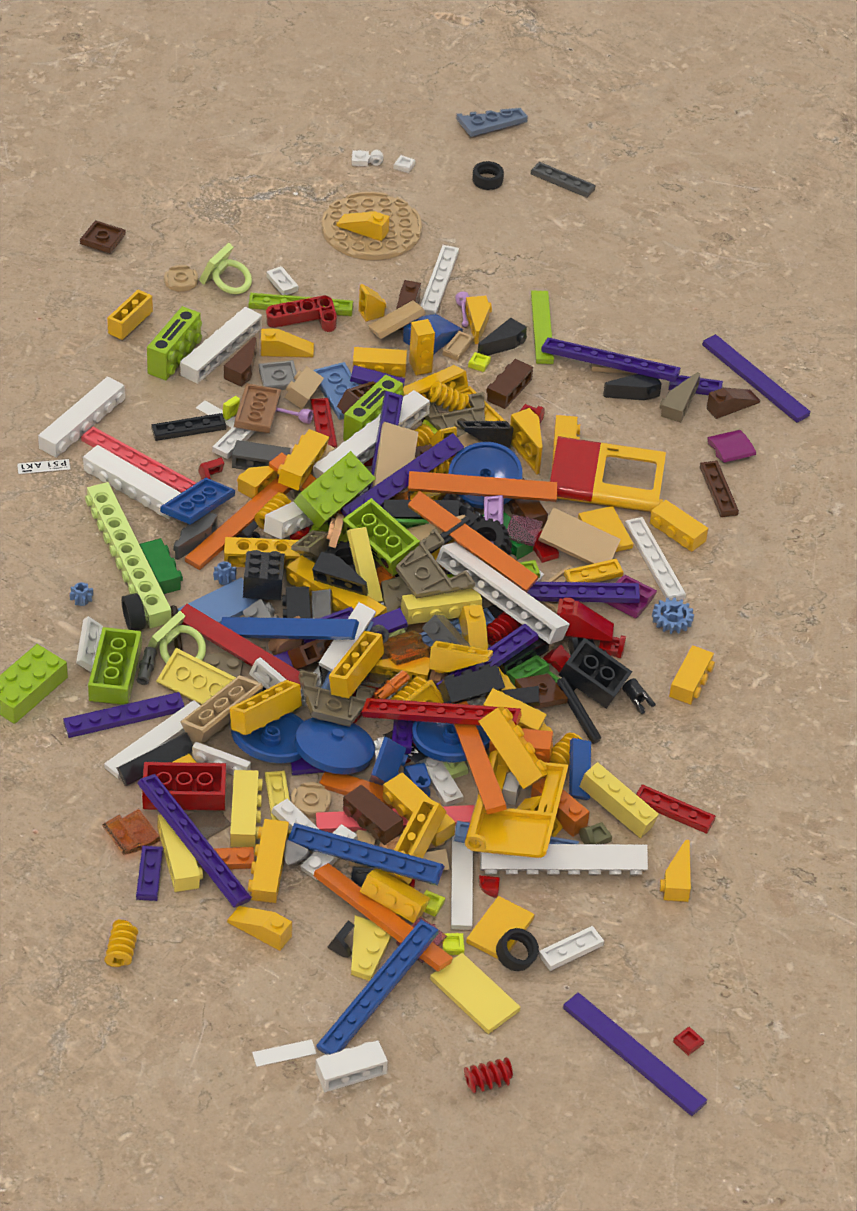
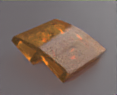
M414 630L389 637L383 643L384 653L397 666L429 656L431 652V647L423 643L422 635Z
M140 809L123 818L119 814L102 824V827L123 855L140 851L142 846H152L161 841L160 836Z

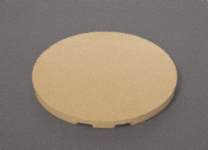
M358 192L346 195V198L337 199L330 204L322 216V233L326 241L337 251L363 260H384L400 256L417 244L422 232V221L415 208L410 207L408 202L399 197L393 198L388 196L387 193ZM375 211L390 216L389 232L382 242L336 226V223L343 214Z

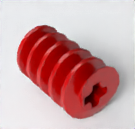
M503 612L486 627L488 645L493 646L521 627L522 624L506 612Z
M505 1057L503 1062L497 1059L495 1063L488 1061L486 1066L484 1063H480L478 1068L475 1065H471L470 1069L464 1067V1076L468 1088L471 1089L473 1094H476V1087H479L481 1092H484L485 1085L490 1090H493V1083H496L498 1088H501L502 1081L509 1086L510 1079L513 1078V1069L509 1058Z

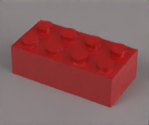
M144 762L143 778L155 774L183 810L225 811L226 763ZM142 790L143 809L157 810Z

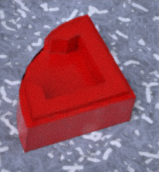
M479 875V886L482 891L491 897L497 898L500 877Z

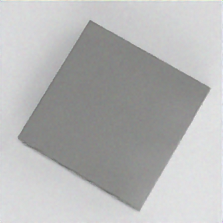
M293 360L258 364L262 385L265 387L286 390L291 381H296L294 377L297 372Z

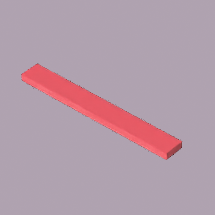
M91 427L81 436V441L92 447L99 445L180 493L196 484V482L95 427Z
M475 805L443 806V808L447 811L446 814L455 821L456 825L457 821L470 823ZM344 811L316 813V826L322 831L333 833L341 824L352 832H356L357 829L367 831L365 828H361L352 817H348ZM403 816L401 818H403V829H405L408 820Z

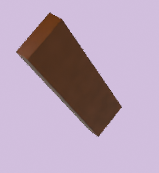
M718 460L701 462L700 470L720 517L737 516L739 513L738 507Z

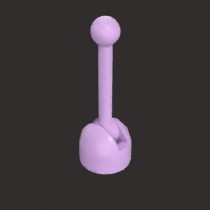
M459 292L455 296L456 303L462 307L463 327L469 325L466 320L465 311L466 297H469L467 292Z
M278 407L276 409L278 412L296 415L301 422L310 424L313 418V410L302 409L300 412Z

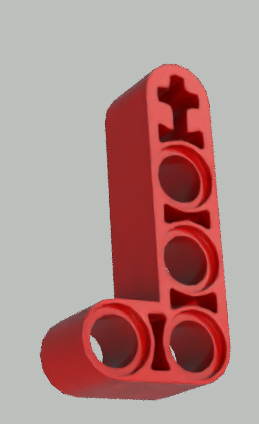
M327 295L275 304L266 309V323L272 328L319 319L321 328L324 331L332 332L336 329L337 315L331 297Z

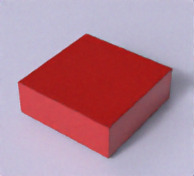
M687 1027L674 1037L673 1043L689 1056L704 1044V1039L692 1028Z

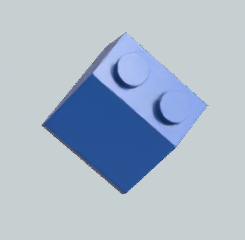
M384 737L369 781L383 785L399 775L400 766H405L408 755L404 754L406 748L390 738Z

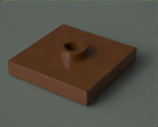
M95 220L80 238V244L110 254L125 236L126 230Z
M549 673L515 680L514 685L517 688L539 686L540 706H533L535 709L567 704L568 697Z

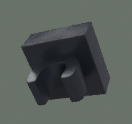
M253 521L236 537L260 538V534L254 531L258 525Z

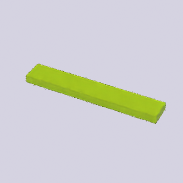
M531 290L536 364H553L554 355L541 352L542 345L548 337L552 338L548 291Z
M250 293L249 309L266 310L271 305L312 297ZM332 299L336 315L352 316L353 300Z

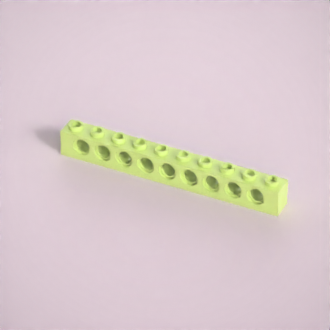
M109 482L87 487L86 504L91 507L92 517L97 519L99 531H103L104 541L106 544H109L111 556L116 558V566L118 570L121 569L123 581L128 583L129 593H138L149 628L165 625L171 619V608Z

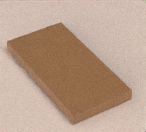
M246 383L234 421V427L270 433L281 390Z

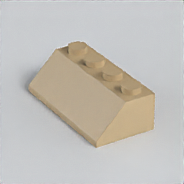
M239 675L181 720L180 723L183 729L188 733L192 742L206 743L211 736L223 730L225 725L231 721L230 707L262 692L263 685Z

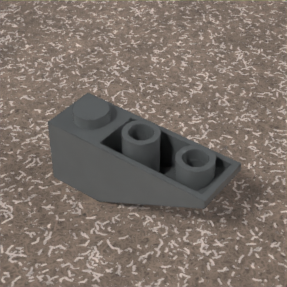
M209 512L191 525L187 524L186 528L183 527L179 540H176L173 546L176 560L189 554L216 531L217 514Z

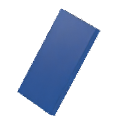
M204 478L160 506V512L191 525L234 497L235 490L211 479Z

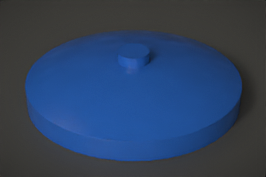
M479 442L463 448L453 458L449 467V474L523 479L522 466L515 453L509 448L494 442ZM459 495L465 500L464 503L467 502L474 508L484 509L485 496ZM504 498V504L509 502L511 498Z
M287 713L280 717V719L274 720L266 724L265 727L258 728L248 735H242L240 732L231 730L232 738L237 746L256 759L270 763H290L302 758L296 750L294 740L298 727L304 721L294 713Z
M310 718L300 724L294 740L297 752L306 762L320 770L335 774H353L366 769L372 762L375 752L374 742L370 735L355 723H352L349 727L317 718Z
M414 721L412 729L413 741L418 750L424 755L443 762L467 761L453 724ZM476 725L484 748L487 750L490 738L482 726Z

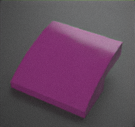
M741 430L707 437L708 444L716 450V457L723 463L756 455L754 446Z
M623 575L616 583H639V603H604L636 619L650 604L657 590L627 575Z

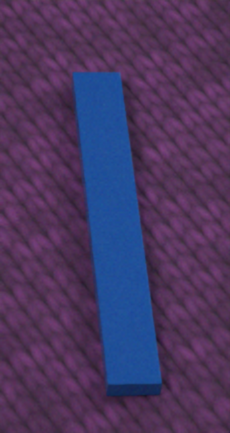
M222 617L221 624L244 638L355 640L359 622L357 619Z
M294 823L288 838L289 841L308 850L438 886L445 867L441 863Z
M421 919L316 1045L317 1049L329 1055L342 1051L436 938L439 930Z

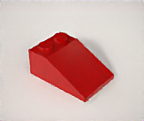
M573 598L559 599L557 615L569 623L565 636L612 642L614 623L581 602L575 601Z

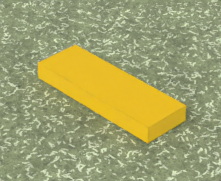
M616 558L564 570V577L567 582H601L622 577L624 572Z

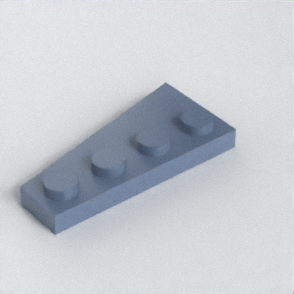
M521 108L501 109L500 112L489 110L485 114L470 112V115H463L462 113H457L456 119L469 136L472 137L525 123L528 121V116Z

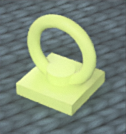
M228 243L208 261L199 281L205 285L213 277L216 285L224 292L242 294L250 288L252 276L245 265L236 260L228 259L234 248ZM228 266H232L243 273L245 283L241 287H230L220 279V275Z
M181 611L158 630L148 644V647L155 649L159 646L161 657L166 664L170 659L167 645L180 633H187L197 641L198 653L196 658L203 661L206 654L205 640L200 632L193 627L181 625L185 618Z

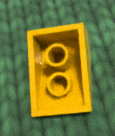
M528 408L511 414L510 425L514 428L511 444L537 475L540 473L542 456L540 420L538 415Z

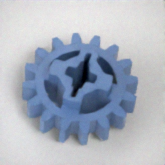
M666 598L665 602L659 600V604L654 605L652 617L653 623H657V628L663 627V632L670 630V634L673 631L679 634L681 629L687 631V627L692 626L694 614L693 608H689V603L683 604L682 599L678 602L676 598H673V601Z

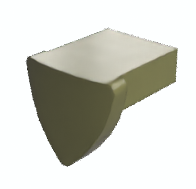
M602 822L583 827L579 831V836L584 844H606L612 841V835Z

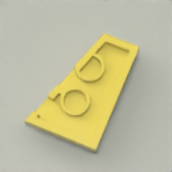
M355 915L351 975L370 981L382 960L392 936L371 920Z

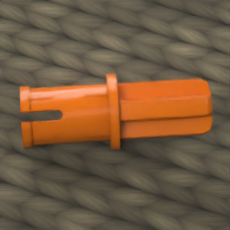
M401 671L393 679L387 680L386 684L378 691L374 692V697L376 699H387L393 693L396 694L398 689L409 681V675L405 671Z

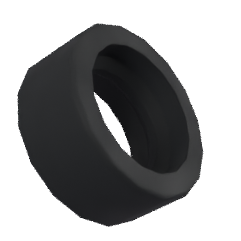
M483 161L474 166L472 180L476 187L484 190H494L502 185L504 178L502 166L491 161ZM482 174H492V175H494L495 177H489V178H488V177H483V176H481V175H482Z
M138 593L122 596V611L128 630L145 629V612Z
M521 928L509 929L499 939L496 945V954L504 967L513 971L526 970L536 960L539 954V945L536 938L530 932ZM509 940H517L526 947L528 957L525 960L517 959L510 954L507 948Z

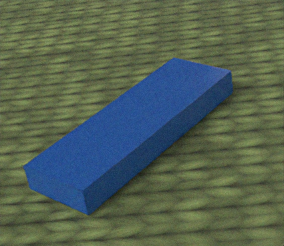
M572 738L570 740L569 795L573 798L589 800L590 795L579 786L584 774L591 768V741Z

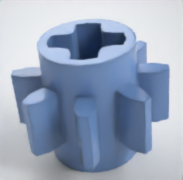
M224 561L220 562L217 567H214L213 577L214 580L219 581V584L227 585L236 580V567H231V563Z
M80 582L71 587L70 600H75V605L85 606L92 602L93 588H88V583Z

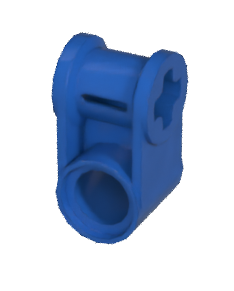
M425 763L404 766V774L430 797L429 786L431 785V779Z

